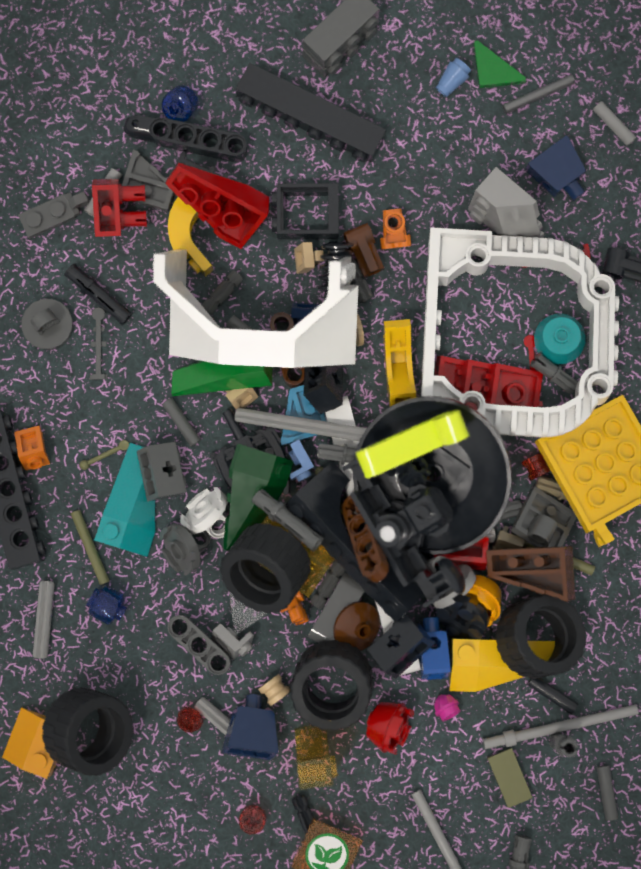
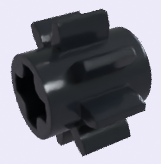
M420 456L398 465L395 469V472L399 473V482L410 489L420 483L424 484L427 481V477L431 474L427 470V462Z

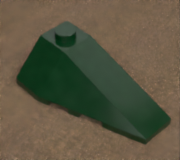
M237 443L229 468L232 488L231 492L227 493V502H230V513L225 519L224 550L228 551L247 527L264 523L268 514L253 504L252 499L259 490L264 489L271 497L278 500L287 485L294 461Z

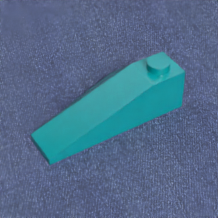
M130 443L103 512L95 541L148 557L156 533L155 500L147 502L137 451L144 447Z

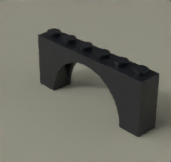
M332 461L287 502L286 508L324 538L321 545L327 550L328 554L346 570L347 574L365 590L367 595L372 597L394 622H397L424 596V593L416 580L403 587L391 565H388L389 569L385 578L379 582H373L362 575L351 538L344 527L340 512L342 492L350 479Z

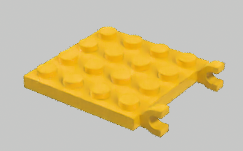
M624 395L594 409L589 418L571 432L555 437L540 438L535 441L585 533L593 530L594 539L598 547L615 540L605 523L641 504V425Z

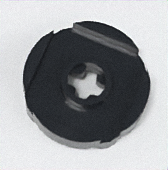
M462 594L452 598L455 601L452 605L436 609L439 621L445 627L447 635L452 638L462 637L480 640L490 622L489 615L484 607L479 603L475 606L469 602L470 597L463 596Z

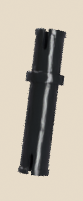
M73 263L66 270L64 276L77 285L83 295H88L121 325H124L133 315L131 311L97 283L98 280L95 277L88 276L76 263Z

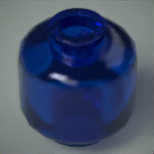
M180 85L176 86L163 97L162 111L168 119L185 122L197 111L199 105L198 97L191 88Z
M102 586L100 589L95 588L86 604L89 607V615L105 624H111L114 619L120 621L127 609L123 605L125 601L124 595L108 586Z

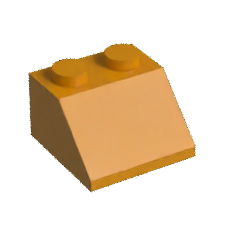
M21 707L2 758L24 771L47 779L52 776L57 762L50 758L42 740V726L46 716Z

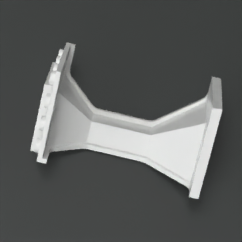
M176 249L154 254L153 282L170 297L169 355L217 364L292 368L355 364L358 285H350L351 280L355 279L356 263H351V257H344L336 262L330 261L329 290L325 302L289 331L220 328L186 287L187 250Z

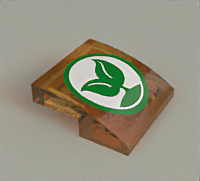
M312 819L291 867L294 869H350L361 846L362 839Z

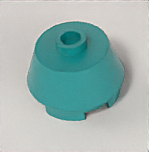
M553 314L544 318L537 326L534 334V344L537 352L542 353L543 356L554 364H567L574 361L580 356L586 343L585 331L582 325L574 317L567 314Z

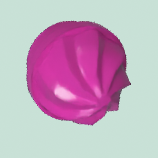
M449 694L439 695L434 703L435 715L437 717L440 716L442 722L453 718L460 713L458 700H455Z

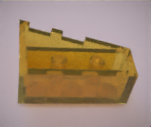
M315 726L294 728L300 789L333 785L332 778H338L335 756H329L327 731Z

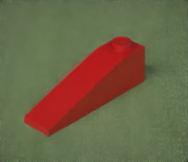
M182 163L177 164L165 182L186 205H190L198 213V217L203 222L206 221L214 229L213 232L219 238L239 249H242L268 216L269 196L244 183Z

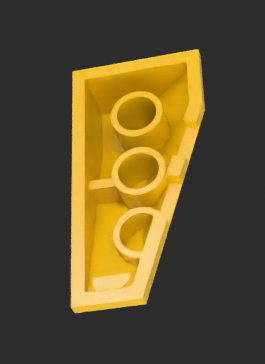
M450 638L451 673L449 691L477 692L523 678L518 673L510 670L509 666L503 662L497 649V640ZM527 640L529 647L537 657L544 661L551 657L555 641Z

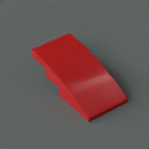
M437 356L434 375L445 376L450 384L461 393L477 391L482 394L487 404L539 407L543 374L540 372L499 363L489 364L470 359L460 360L446 356ZM472 402L466 403V405L478 410L476 404Z

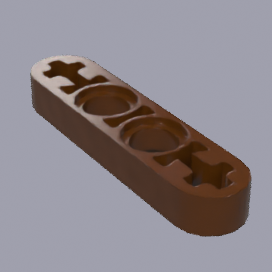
M348 496L342 505V512L361 573L369 580L379 582L388 573L389 566L386 556L367 524L364 530L358 533L359 526L365 520L351 496ZM372 542L371 549L367 553H364V548L366 547V545Z

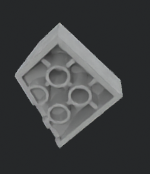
M495 167L475 190L468 208L471 212L469 214L470 217L478 224L483 222L498 236L543 238L545 236L544 232L540 230L543 227L542 222L537 220L540 215L537 201Z

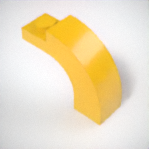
M177 197L168 219L170 243L173 250H187V259H191L188 261V264L197 274L202 272L206 277L213 271L212 265L194 245L191 238L193 225L199 218L198 213L190 205H186Z
M410 319L384 321V358L389 407L406 399L416 397L412 367Z

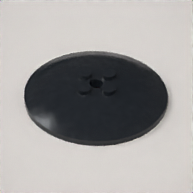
M440 396L414 397L389 407L379 414L367 427L356 449L357 452L370 446V443L373 441L384 440L440 414L455 410L460 411L470 436L454 444L438 447L420 456L427 462L428 468L434 466L441 472L440 479L433 480L428 476L424 484L440 489L453 510L449 531L437 538L429 534L424 535L423 545L419 550L422 554L433 555L457 552L483 539L495 527L503 515L512 487V468L505 443L495 427L472 407L460 401ZM384 472L376 475L391 502L396 500L405 503V500L408 499L410 488L399 482V473L396 472L393 477L386 475ZM353 474L355 491L362 489L358 480Z

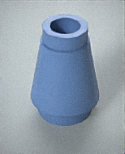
M455 58L453 62H449L435 88L445 97H448L449 94L469 78L468 74L471 72V69L460 59Z

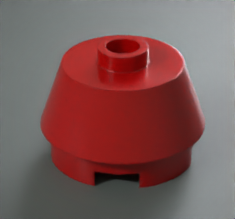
M380 702L368 717L367 738L383 753L389 752L396 755L397 745L403 746L408 738L412 727L408 725L409 716H414V711L407 708L405 703Z

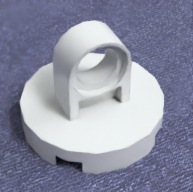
M214 487V491L211 492L208 489L201 491L186 505L189 510L186 516L181 514L180 524L191 534H197L206 530L214 538H223L225 525L220 530L212 529V525L217 520L225 522L227 516L224 511L228 503L227 496L217 487Z

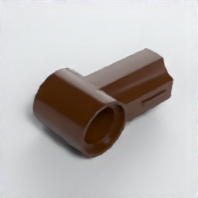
M368 223L343 232L345 241L354 244L352 247H349V250L353 252L364 278L384 270L374 245L373 233Z

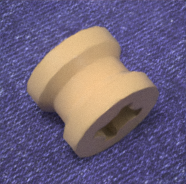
M277 674L258 689L261 694L267 696V702L270 706L291 692L289 686H285L282 683L280 674Z

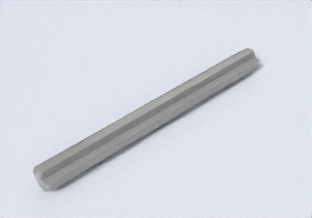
M237 408L235 412L236 422L360 441L367 429Z

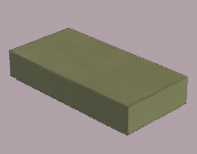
M511 747L487 757L508 808L532 798Z

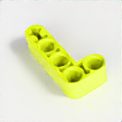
M455 410L435 416L365 447L355 454L365 478H370L438 447L459 442L470 435L460 411Z

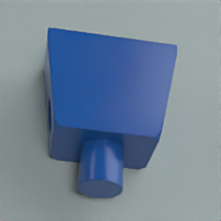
M438 617L424 618L423 628L434 643L437 644V649L429 648L419 657L421 680L447 679L451 673L447 632L439 630Z

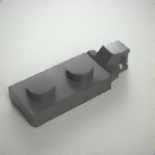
M70 192L18 214V217L27 237L31 239L76 219L75 217L80 215L79 209L87 206L89 199L85 192L74 196Z

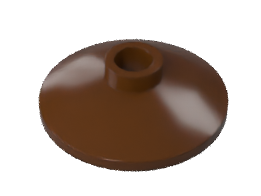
M362 601L346 606L336 618L333 629L334 639L339 642H347L360 651L367 648L374 641L379 631L380 618L377 610L371 604Z

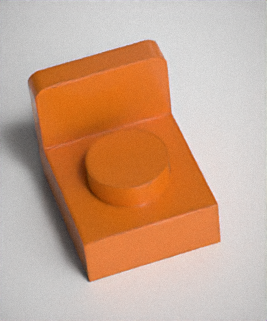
M40 426L14 432L18 458L25 470L39 469L50 464Z

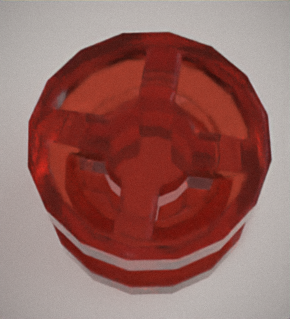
M541 453L521 462L522 467L528 471L527 477L529 481L551 471Z
M256 805L245 807L239 817L240 828L247 834L259 833L264 828L266 822L265 812Z

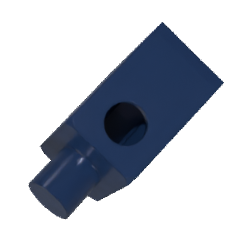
M567 135L530 161L525 168L526 172L553 197H556L565 190L570 198L575 201L586 192L578 182L585 174L586 169Z
M246 695L245 706H237L232 712L222 748L223 754L271 760L278 754L275 713L272 710L261 709L262 697L260 695Z

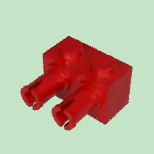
M119 179L93 180L92 196L95 237L121 236L124 227H147L146 210L123 212V209L120 208V204L123 201H146L145 185L122 186V184H119Z

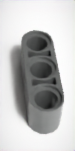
M346 571L307 636L317 643L335 640L333 629L339 613L349 604L358 602L365 591Z
M177 615L170 619L167 627L169 634L208 671L214 675H222L231 667L230 656L189 617ZM178 619H182L187 623V631L182 635L174 630V623ZM197 637H202L207 643V647L203 652H197L193 648V641ZM221 655L226 659V666L223 670H217L212 666L214 656Z

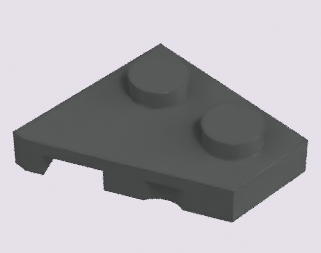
M133 150L122 186L145 185L146 201L132 202L169 212L174 192L165 184L167 178L159 173V170L152 164L147 162L137 150Z

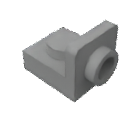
M221 623L213 630L212 639L233 660L239 655L245 656L253 647L251 643L254 635L251 632L238 641L237 634L231 628H225Z

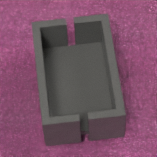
M344 0L303 39V58L323 78L329 73L331 75L335 74L342 66L341 61L347 56L349 58L353 57L360 48L359 44L364 39L369 41L377 33L379 8L371 0Z

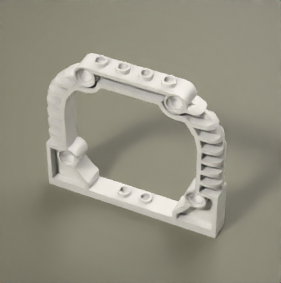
M430 228L421 396L446 397L464 404L472 402L478 407L477 411L495 427L500 435L546 438L560 436L578 428L589 418L597 405L606 402L613 391V387L617 386L618 370H614V361L618 359V345H614V336H617L619 331V321L615 320V312H618L619 296H615L614 281L608 275L600 274L596 264L581 249L574 247L566 241L553 238L492 235V231ZM479 256L483 259V261L477 263L474 262L471 259V257ZM489 265L547 268L562 272L578 284L577 295L579 303L585 310L590 312L589 369L583 373L576 385L575 398L563 405L545 408L487 404L479 392L467 391L463 394L451 385L445 376H435V350H440L441 335L436 334V325L441 326L442 310H437L438 286H447L465 272L474 276L482 275L486 272ZM600 287L604 289L606 294H598L594 288ZM592 386H601L604 393L598 394L594 392Z

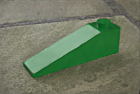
M198 360L172 372L171 394L172 396L272 386L273 367L217 364Z

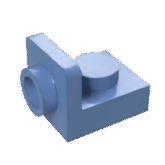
M298 439L290 444L292 451L288 453L295 466L299 464L302 466V468L291 473L290 478L292 481L297 478L298 482H301L312 475L311 470L314 469V466Z

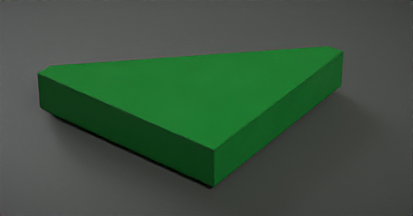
M474 41L473 46L479 88L524 84L526 82L524 75L482 43Z

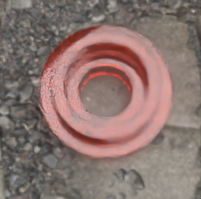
M184 707L178 713L177 724L183 731L192 733L200 729L203 719L196 709Z

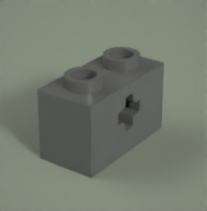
M176 442L149 445L137 451L147 502L172 498L186 493V478L182 474L180 465L181 455L176 447Z

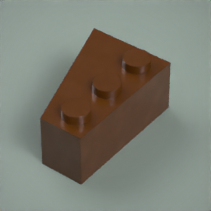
M572 546L486 550L487 574L489 578L531 589L567 602L575 600Z

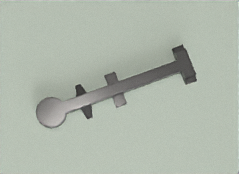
M98 307L92 311V317L96 320V327H93V331L96 332V342H91V347H96V374L90 375V380H108L107 374H101V347H106V341H101V332L104 331V327H101V320L105 318V311Z

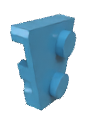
M304 385L290 389L285 415L326 421L325 414H319L303 395ZM283 429L281 445L285 446L298 439L301 441L318 435Z

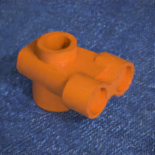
M401 208L383 210V238H380L381 250L411 246V237L406 233L405 219ZM390 218L397 220L396 227L389 226L388 221Z
M301 589L289 606L281 610V613L288 610L291 622L295 623L296 626L309 621L307 613L301 604L305 600Z

